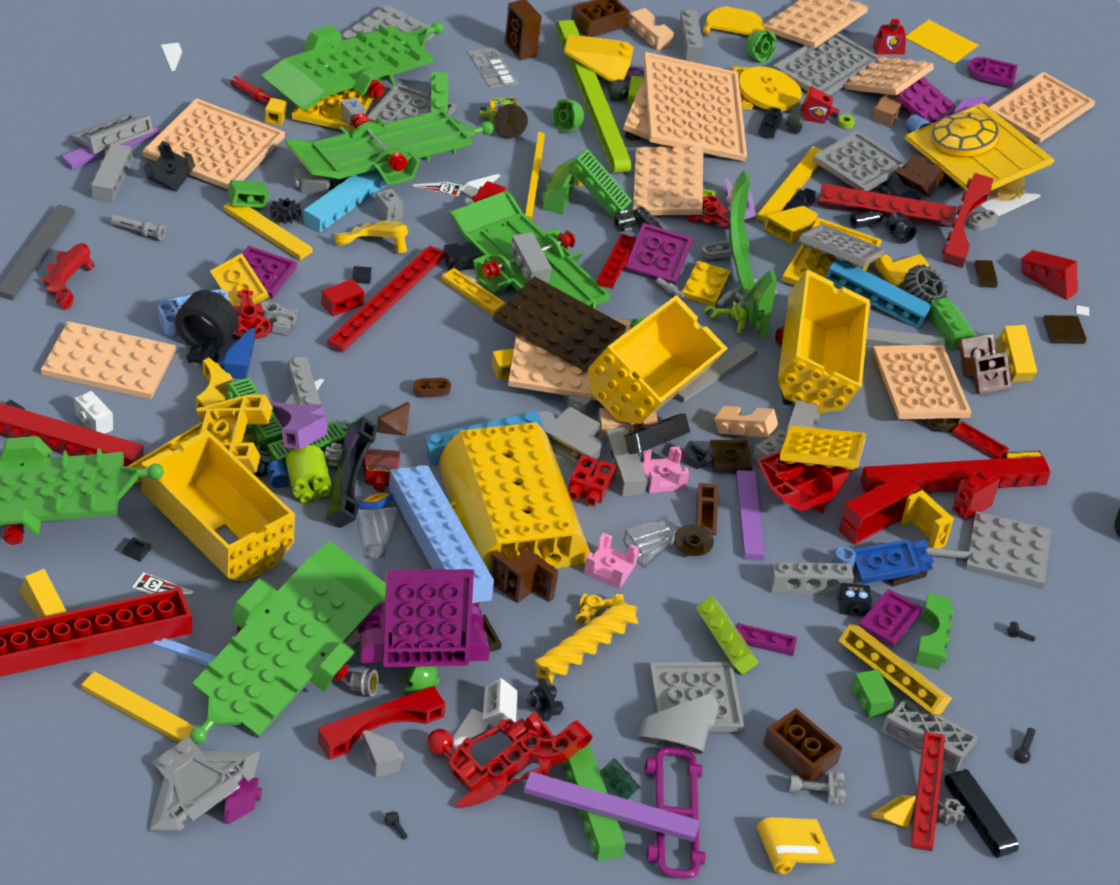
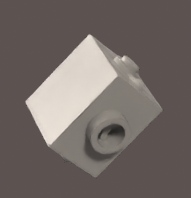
M393 189L376 193L375 210L384 221H398L403 217V202Z

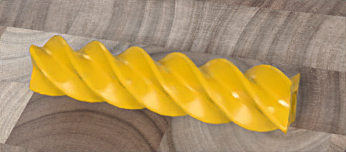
M621 599L615 606L603 612L601 616L591 620L587 626L578 629L572 636L560 642L558 646L548 650L543 657L534 660L537 668L536 677L538 679H545L549 685H552L555 675H567L570 664L581 665L584 654L595 655L599 644H610L613 634H624L629 623L638 624L639 622L636 617L637 607L628 605Z

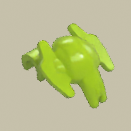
M733 301L732 310L727 308L716 309L714 306H707L704 309L706 314L713 311V314L710 316L712 320H715L720 315H731L738 322V334L745 328L747 311L745 308L737 306L736 301Z

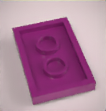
M887 589L858 626L872 637L893 648L921 614L923 607Z

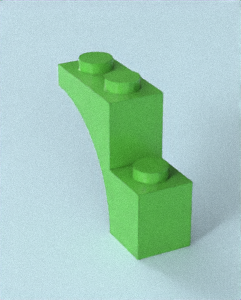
M431 72L429 93L431 95V112L444 109L448 114L449 81H447L448 73Z

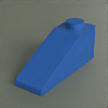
M251 328L227 350L225 358L221 359V368L234 379L247 378L255 343V328Z

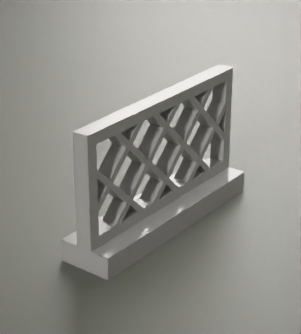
M130 113L71 136L73 141L90 147L91 153L96 154L109 149L111 143L122 144L154 131L150 115L145 114L139 117Z
M904 698L893 713L887 715L881 733L921 754L924 731L930 732L928 728H936L937 732L931 733L945 735L942 766L956 772L963 759L977 743L979 737L937 714H931L924 707ZM906 706L914 712H906L904 707ZM910 718H917L919 722H911ZM923 718H929L932 722H925ZM942 728H947L951 732H943ZM961 737L970 740V742H962ZM947 738H954L956 742H948Z

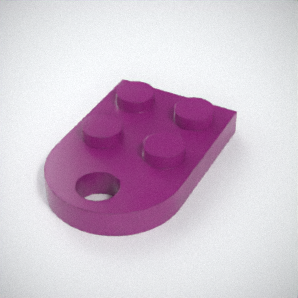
M976 57L970 60L968 72L979 80L1000 84L1005 87H1013L1018 65L986 57Z

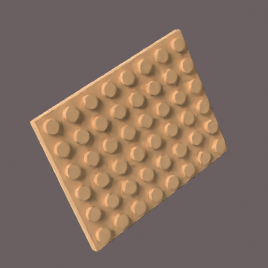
M645 52L643 60L649 141L671 147H703L704 154L746 161L747 150L738 72Z

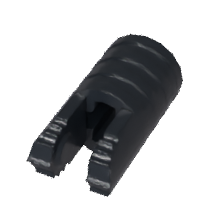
M865 211L852 213L850 215V224L854 229L871 226L872 223L883 220L884 216L880 212Z

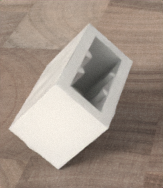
M92 391L75 398V415L88 429L101 433L113 430V413Z
M502 678L486 685L484 690L483 719L492 727L497 726L498 722L504 719H512L515 722L517 690Z

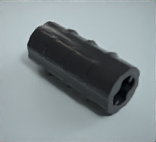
M640 206L632 213L640 227L645 223L663 229L655 217L644 207Z

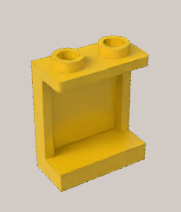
M923 490L909 495L902 514L901 524L905 526L913 523L929 538L928 547L942 548L946 546L954 518Z

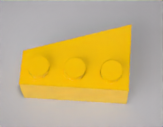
M1026 325L1005 326L999 334L995 346L997 351L1007 352L1011 382L1032 381L1037 374V368Z

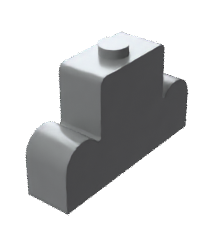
M572 407L567 408L558 418H554V415L548 411L539 412L543 423V430L549 438L553 451L577 464L582 454L596 458L599 461L602 446L601 441L598 439L599 422ZM584 462L583 466L591 467L592 464Z

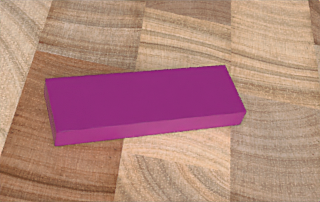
M737 623L736 628L748 646L793 656L797 637Z

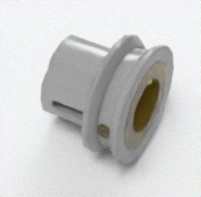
M365 669L363 673L353 672L350 681L351 690L361 691L363 696L369 695L373 697L378 688L377 671L375 669L372 671Z

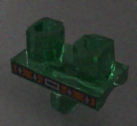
M615 758L600 771V776L620 798L628 800L641 788L631 777V773L626 771Z

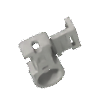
M271 301L262 302L261 305L264 313L260 315L277 321L273 324L272 332L288 336L291 324L294 325L297 320L299 310L297 308L296 310L280 307V304Z

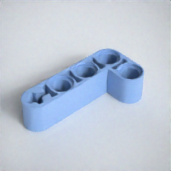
M225 290L212 291L217 292L228 300V293ZM191 295L167 299L158 303V321L165 335L169 337L179 335L175 326V316Z

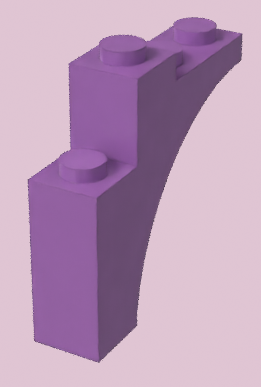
M270 402L273 408L272 412L280 424L285 426L282 428L283 445L285 448L300 450L328 434L323 405L308 403L300 406Z

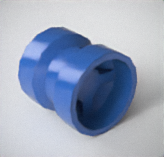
M276 460L267 465L266 470L272 487L282 488L289 483V476L283 461Z

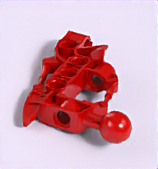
M533 712L526 720L522 718L515 722L512 719L500 720L497 726L485 731L484 734L472 740L465 738L462 744H459L457 750L453 747L454 739L451 733L445 729L431 731L426 743L427 748L432 754L446 757L449 761L451 773L468 790L469 793L456 803L457 808L480 804L502 792H506L509 785L521 780H527L530 772L547 775L551 765H557L570 759V757L591 742L593 735L578 720H575L554 736L538 714ZM499 731L503 735H507L513 744L490 760L485 766L481 767L471 756L474 743L488 738ZM560 746L566 747L564 749H558V747ZM512 758H519L516 761L511 760ZM532 762L539 764V768L512 779ZM495 771H502L499 774H494Z

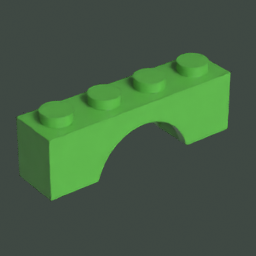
M928 593L922 621L927 623L935 633L921 636L917 648L916 665L939 670L941 662L945 663L947 651L944 650V647H948L950 638L946 634L950 633L952 622L948 620L952 619L954 607H951L952 598Z

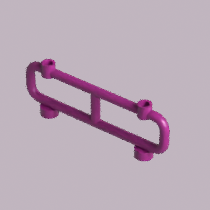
M663 747L655 753V757H646L645 774H655V808L699 820L697 777L702 776L703 767L701 764H697L695 755L688 749L678 747ZM666 755L681 756L688 760L687 775L689 776L690 808L664 806L663 757ZM699 827L695 841H691V869L689 870L672 869L666 866L664 833L656 831V844H648L646 850V862H656L659 871L671 878L691 879L695 877L700 871V865H704L706 853L700 851Z

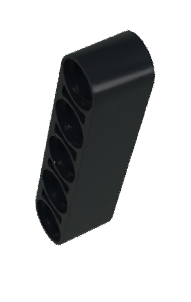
M686 413L626 434L624 437L628 453L631 455L651 449L689 433L690 428Z
M962 769L945 775L946 788L952 797L958 800L961 806L965 807L964 814L994 857L1000 858L1017 852L1019 849L1017 838L969 770Z

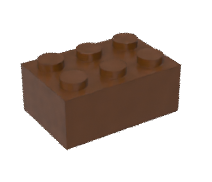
M527 0L508 3L504 44L520 61L537 56L540 25L542 22L540 13Z
M591 0L573 5L571 20H574L576 27L586 37H595L627 27L630 11L619 0Z
M797 708L768 727L763 742L766 748L806 782H813L838 764L842 750L841 745Z

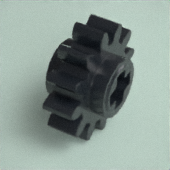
M279 198V202L273 201V205H270L271 218L276 217V222L282 221L283 224L286 222L292 223L293 219L298 221L299 216H301L300 204H296V200L291 201L289 198L282 200Z

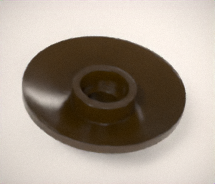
M686 525L677 530L674 542L682 553L690 556H702L711 551L714 539L706 528L699 525Z

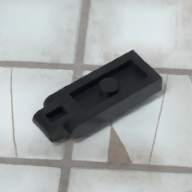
M771 107V110L766 111L759 127L758 135L774 139L783 117L781 109Z
M805 188L804 191L800 190L785 206L784 210L801 206L809 208L816 199V191Z

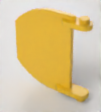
M724 6L709 13L703 33L709 36L710 30L713 28L750 35L756 30H764V22L753 11Z

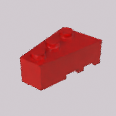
M1031 250L1021 258V271L1026 277L1065 300H1068L1078 292L1076 260L1036 250Z

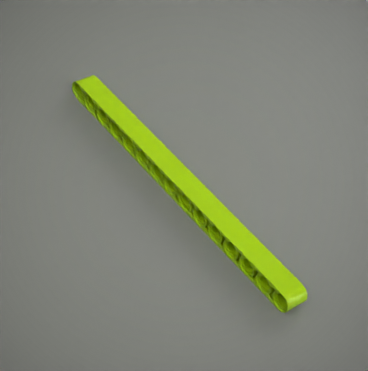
M560 20L556 22L557 35L564 50L568 34L580 35L574 20ZM565 54L612 173L630 172V157L595 72Z

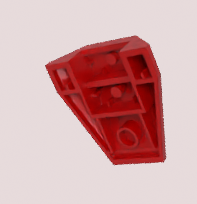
M781 450L757 459V464L771 492L785 503L800 511L833 499L849 475V472L841 466L829 468L821 464L809 466L801 462L786 463L780 460Z

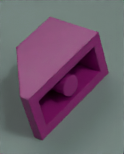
M243 778L238 782L240 788L227 796L224 809V824H230L255 810L256 801H261L262 796L259 778H252L249 781Z

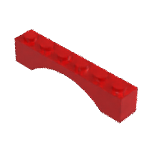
M974 172L972 179H968L966 185L968 191H964L961 199L963 205L959 204L956 213L958 218H954L951 228H954L953 232L949 231L946 240L949 243L944 245L942 250L944 263L963 268L970 247L965 234V221L975 208L988 200L994 178Z
M432 686L410 695H404L391 702H385L380 706L366 709L350 717H344L339 721L325 724L318 728V743L327 758L331 760L349 753L353 745L362 737L365 730L371 731L379 726L397 722L428 724L444 718L446 703L436 688Z

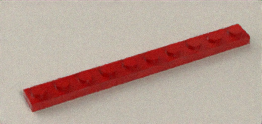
M429 245L327 339V345L343 353L444 258L445 252Z

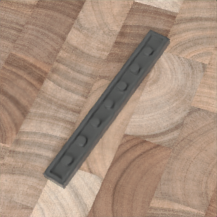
M60 204L57 205L0 283L1 297L12 300L15 298L75 215L74 208Z

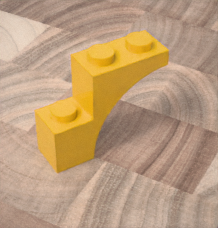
M210 358L203 360V375L208 380L209 385L204 392L196 397V410L200 407L226 401L225 395L228 385L233 382L232 376Z

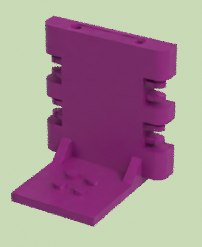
M473 569L386 570V579H381L386 583L385 601L372 611L357 628L358 633H362L359 646L361 663L383 662V667L469 666V661H489L490 651L486 632L483 630L482 611L479 608V602L472 603Z

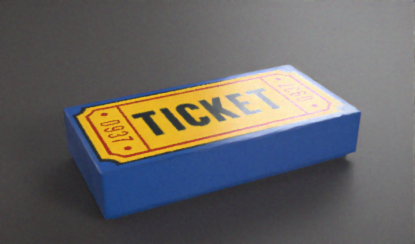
M373 493L359 501V508L378 510L393 501V493Z

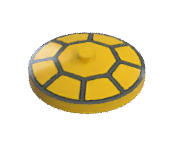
M965 112L948 115L940 119L932 128V142L934 146L940 151L954 156L982 154L993 148L999 138L997 124L989 117L977 113Z

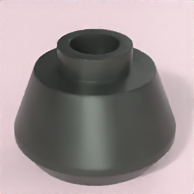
M622 79L614 80L608 89L609 98L621 101L628 97V86Z
M802 112L791 113V116H787L786 125L789 126L788 129L795 134L800 133L804 114Z

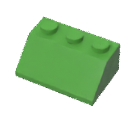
M574 158L557 166L555 173H551L550 182H547L545 192H543L541 202L544 203L543 210L563 215L576 182V176L567 167Z
M948 298L931 300L932 306L927 317L940 336L945 337V343L951 351L960 349L958 339L978 336L962 311Z

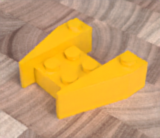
M266 394L244 395L197 408L196 411L203 422L200 434L208 430L251 472H257L260 454L254 443H242L247 424H269L273 408Z

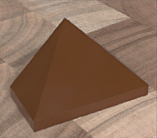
M406 402L379 416L377 431L384 434L406 436L410 403Z

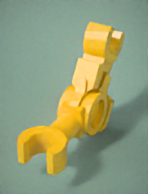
M585 593L580 599L579 607L581 610L575 617V625H578L580 621H584L585 626H587L590 620H593L596 614L603 610L604 607H613L621 599L624 600L623 594H616L611 599L602 600V597L597 595L589 596Z

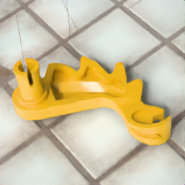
M388 220L374 224L367 222L361 227L355 226L352 232L339 234L333 232L336 246L350 243L360 236L394 238L396 253L407 251L405 236L408 234V228L401 221L388 222Z

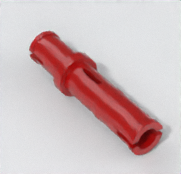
M238 76L233 77L237 81L231 79L232 86L252 96L255 101H260L266 106L269 103L268 101L273 98L264 93L261 88L252 86Z

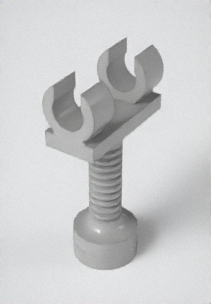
M828 772L826 783L802 781L799 776L790 775L788 792L798 793L801 788L826 791L827 803L831 804L833 802L834 804L841 805L845 803L846 792L841 789L834 790V787H842L845 777L840 772Z

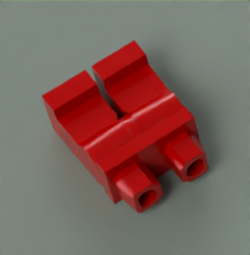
M582 454L570 478L568 491L570 498L575 501L579 497L586 498L585 502L591 506H595L598 502L602 503L610 484L615 479L617 465L602 460L598 464V459ZM584 462H590L592 466L586 467L583 464ZM602 468H608L610 472H602Z

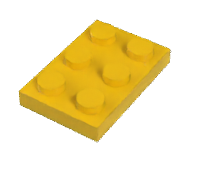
M242 253L210 270L220 289L228 293V300L232 306H240L242 298L238 297L237 293L242 289L253 291L254 294L250 298L254 305L269 297L268 292Z
M697 261L682 293L687 295L686 299L715 307L730 277L731 271Z

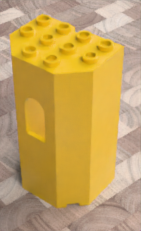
M806 270L789 292L778 382L784 398L793 403H796V400L818 405L817 413L819 414L840 411L846 407L862 387L870 300L844 287L837 289L833 286L834 282Z
M677 295L610 344L588 368L591 393L617 421L641 424L707 371L728 349L707 326L702 327L698 324V317Z
M208 430L180 443L175 451L168 449L141 463V469L149 468L152 464H160L164 469V475L158 480H153L149 476L141 477V492L227 578L243 583L256 578L259 574L274 568L294 543L295 513ZM226 527L238 540L229 545L216 531Z

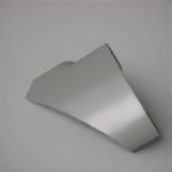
M709 693L645 717L642 720L638 739L647 743H657L662 740L685 745V749L692 753L702 754L707 735L714 726L719 703L713 694Z

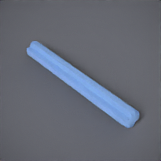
M167 638L148 643V645L206 666L208 662L211 663L217 657Z

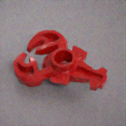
M713 195L703 197L702 208L705 209L702 211V215H686L690 222L702 220L708 224L720 225L721 229H729L730 219H726L724 216L727 213V209L721 206L720 200Z
M242 289L237 293V296L242 298L240 306L234 305L233 307L239 315V325L232 336L240 339L244 335L241 332L247 333V328L251 329L256 325L255 333L257 331L260 332L255 334V338L260 339L269 335L272 325L267 318L259 315L264 313L261 304L254 305L250 298L254 293L248 289Z

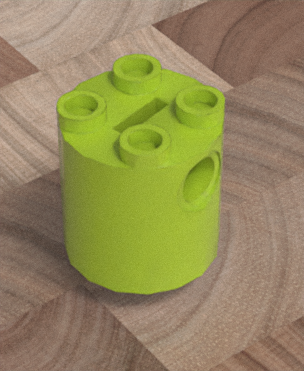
M307 445L300 450L293 449L286 457V466L295 497L300 499L302 503H309L311 500L327 497L330 494L331 481L324 452L313 445Z

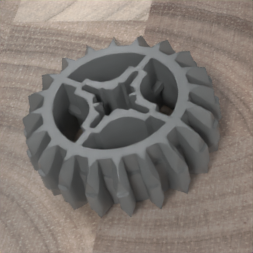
M918 264L910 268L903 277L904 281L902 283L905 285L903 289L931 304V300L947 298L948 293L946 290L947 285L944 284L945 280L940 277L941 274L938 275L936 273V269L932 270L931 266L926 267L925 264Z

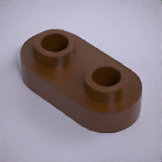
M446 378L417 379L413 385V392L420 397L445 396L451 391V382Z

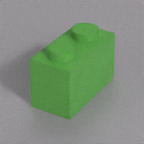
M230 180L227 197L232 206L266 208L269 191L264 182Z
M879 669L856 673L852 683V691L857 696L860 708L864 710L867 718L891 713L895 700Z

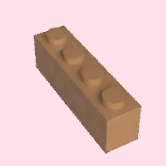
M884 94V97H880L878 105H875L872 110L873 122L889 128L893 125L905 108L896 100L898 95Z

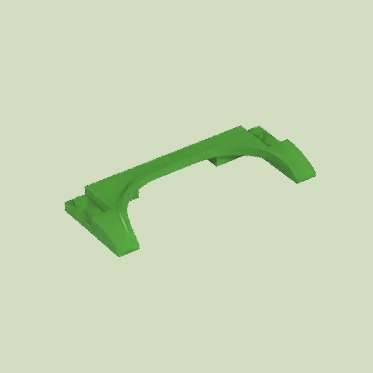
M744 170L735 181L730 193L731 207L728 238L750 326H755L760 338H767L777 281L774 270H769L754 283L748 259L749 241L744 225L750 178L748 170Z

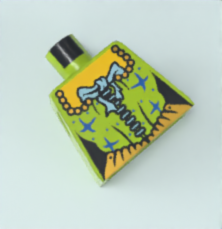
M517 98L490 99L489 107H480L479 117H489V122L495 127L494 117L497 110L507 104L517 105ZM509 116V119L506 120V123H509L510 126H513V122H516V119H513L512 116Z

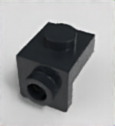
M212 343L195 344L190 348V352L186 356L189 363L203 361L207 358L217 363L220 358Z
M690 440L681 452V457L698 470L703 464L706 466L713 458L711 454L714 449L710 447L705 452Z

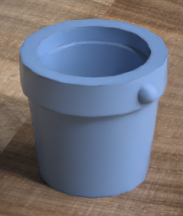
M918 115L910 116L906 122V127L911 133L931 125V122Z
M839 547L830 563L851 564L854 575L856 554L849 547Z

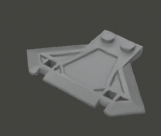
M189 736L152 761L164 779L149 830L155 832H179L185 827L182 822L188 818L194 821L240 788L238 782L243 778L247 781L254 778L260 751H201Z

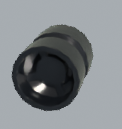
M902 212L893 213L885 223L888 231L901 244L910 242L917 234L916 226Z

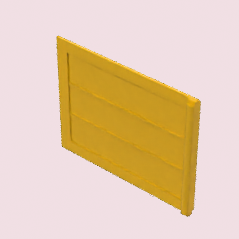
M983 103L959 112L981 114L989 117L997 124L999 129L998 141L993 148L982 154L954 156L937 149L932 142V128L937 122L909 133L904 137L908 143L932 163L939 165L945 174L966 191H968V188H966L968 179H972L974 172L994 178L991 189L994 190L1054 163V159Z

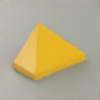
M900 795L870 815L874 819L908 829L916 798L913 795Z

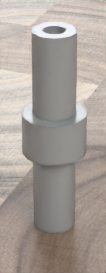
M660 277L656 280V284L665 289L666 293L671 296L677 295L682 301L686 300L687 295L679 291L677 286L667 283Z

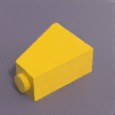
M805 206L766 215L763 229L792 245L800 239L801 234L812 228L818 214Z
M45 569L25 576L19 593L37 618L67 612Z

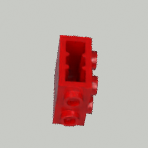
M985 468L980 472H975L971 477L961 480L958 484V491L954 498L952 510L966 521L975 516L976 511L982 512L991 507L1000 478L988 468Z

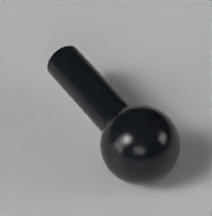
M1027 729L1021 748L1014 752V759L1017 762L1025 764L1030 761L1031 754L1029 749L1036 732L1035 729Z

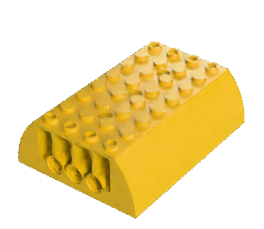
M534 422L461 430L448 442L439 459V471L449 502L452 503L455 500V509L457 515H460L461 524L488 571L490 569L491 553L496 550L506 555L510 560H513L527 549H530L555 568L585 565L586 557L590 551L549 438L539 424Z

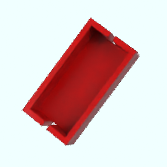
M902 474L882 485L876 486L873 490L865 492L853 500H849L844 505L839 532L855 545L901 521L908 496L917 493L918 488Z

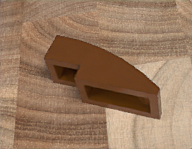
M699 483L696 496V525L702 526L712 535H716L718 485Z

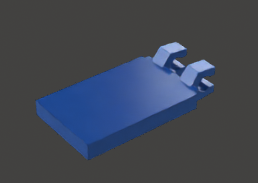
M909 539L853 549L856 554L855 567L861 584L933 570L932 563L934 560L932 555H927L926 549L928 545L926 540L910 543Z

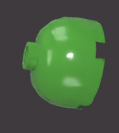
M767 30L752 32L746 41L748 55L758 62L763 60L769 61L776 51L774 46L775 42H777L775 35Z
M561 99L556 103L558 104L552 109L554 126L559 127L561 130L558 131L563 133L579 129L584 121L582 106L575 100Z
M437 666L409 667L403 684H408L407 687L402 688V691L412 694L432 686L436 688L440 677L437 676Z

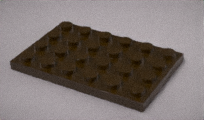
M535 276L493 316V321L584 372H587L588 368L602 352L626 330V326Z

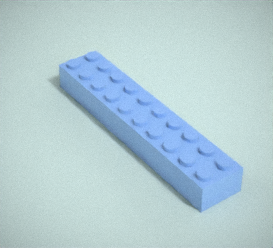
M428 465L390 470L389 491L393 493L397 506L431 568L473 569L472 603L491 601L494 580Z

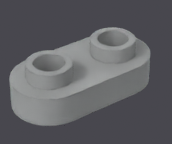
M986 210L970 216L967 225L971 230L982 231L995 226L998 221V215L993 210Z
M729 241L706 243L702 247L701 254L708 260L733 256Z

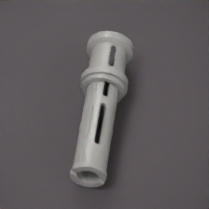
M114 214L111 219L112 225L141 232L145 237L152 236L160 241L163 240L166 233L165 225H155L151 221L141 222Z

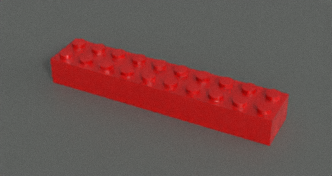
M181 587L0 626V677L153 643L164 638L171 639L192 634V614Z

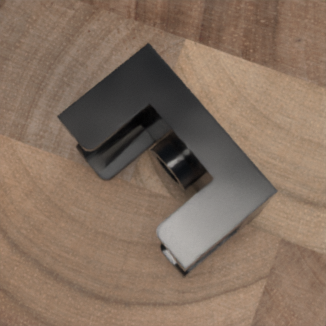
M162 141L158 146L159 158L152 167L150 162L147 161L143 168L148 179L177 192L196 165L192 154L185 151V157L174 153L169 143Z

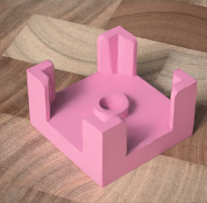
M679 446L670 447L668 458L650 460L651 449L642 452L640 461H643L644 473L649 478V485L647 486L649 493L687 489L689 471L687 467L684 468V471L681 469V450Z
M603 533L599 538L598 549L593 555L590 552L586 557L584 574L620 589L637 564L639 547L630 545L627 555L611 548L612 536Z

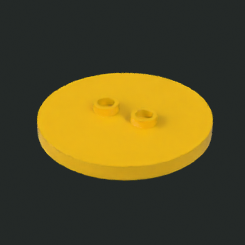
M751 67L744 70L739 77L741 94L758 107L767 110L775 107L781 109V111H787L795 108L800 102L802 92L795 80L779 70L769 67Z

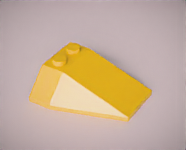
M568 34L564 53L603 78L613 82L617 79L624 81L631 63L634 47L627 42Z

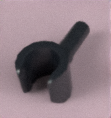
M1010 622V627H1007L1008 635L1011 638L1020 636L1034 641L1036 638L1019 630L1017 622Z
M396 811L385 813L384 820L386 826L394 825L401 837L406 839L408 836L401 827L398 813Z

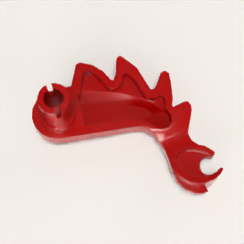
M85 243L74 245L68 252L59 251L56 256L57 263H47L50 277H43L41 279L47 285L46 290L49 294H57L55 301L63 310L69 309L74 301V295L66 287V281L81 265L86 271L92 270L89 264L92 268L95 267V263L89 257L91 251Z

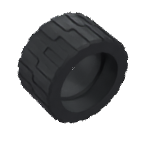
M199 290L194 292L177 312L175 326L181 338L188 345L212 343L218 351L223 348L238 328L239 317L236 309L224 296L210 290ZM202 317L208 320L212 325L208 324L205 320L202 319Z

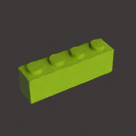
M712 595L695 607L733 666L742 675L759 663L721 604Z

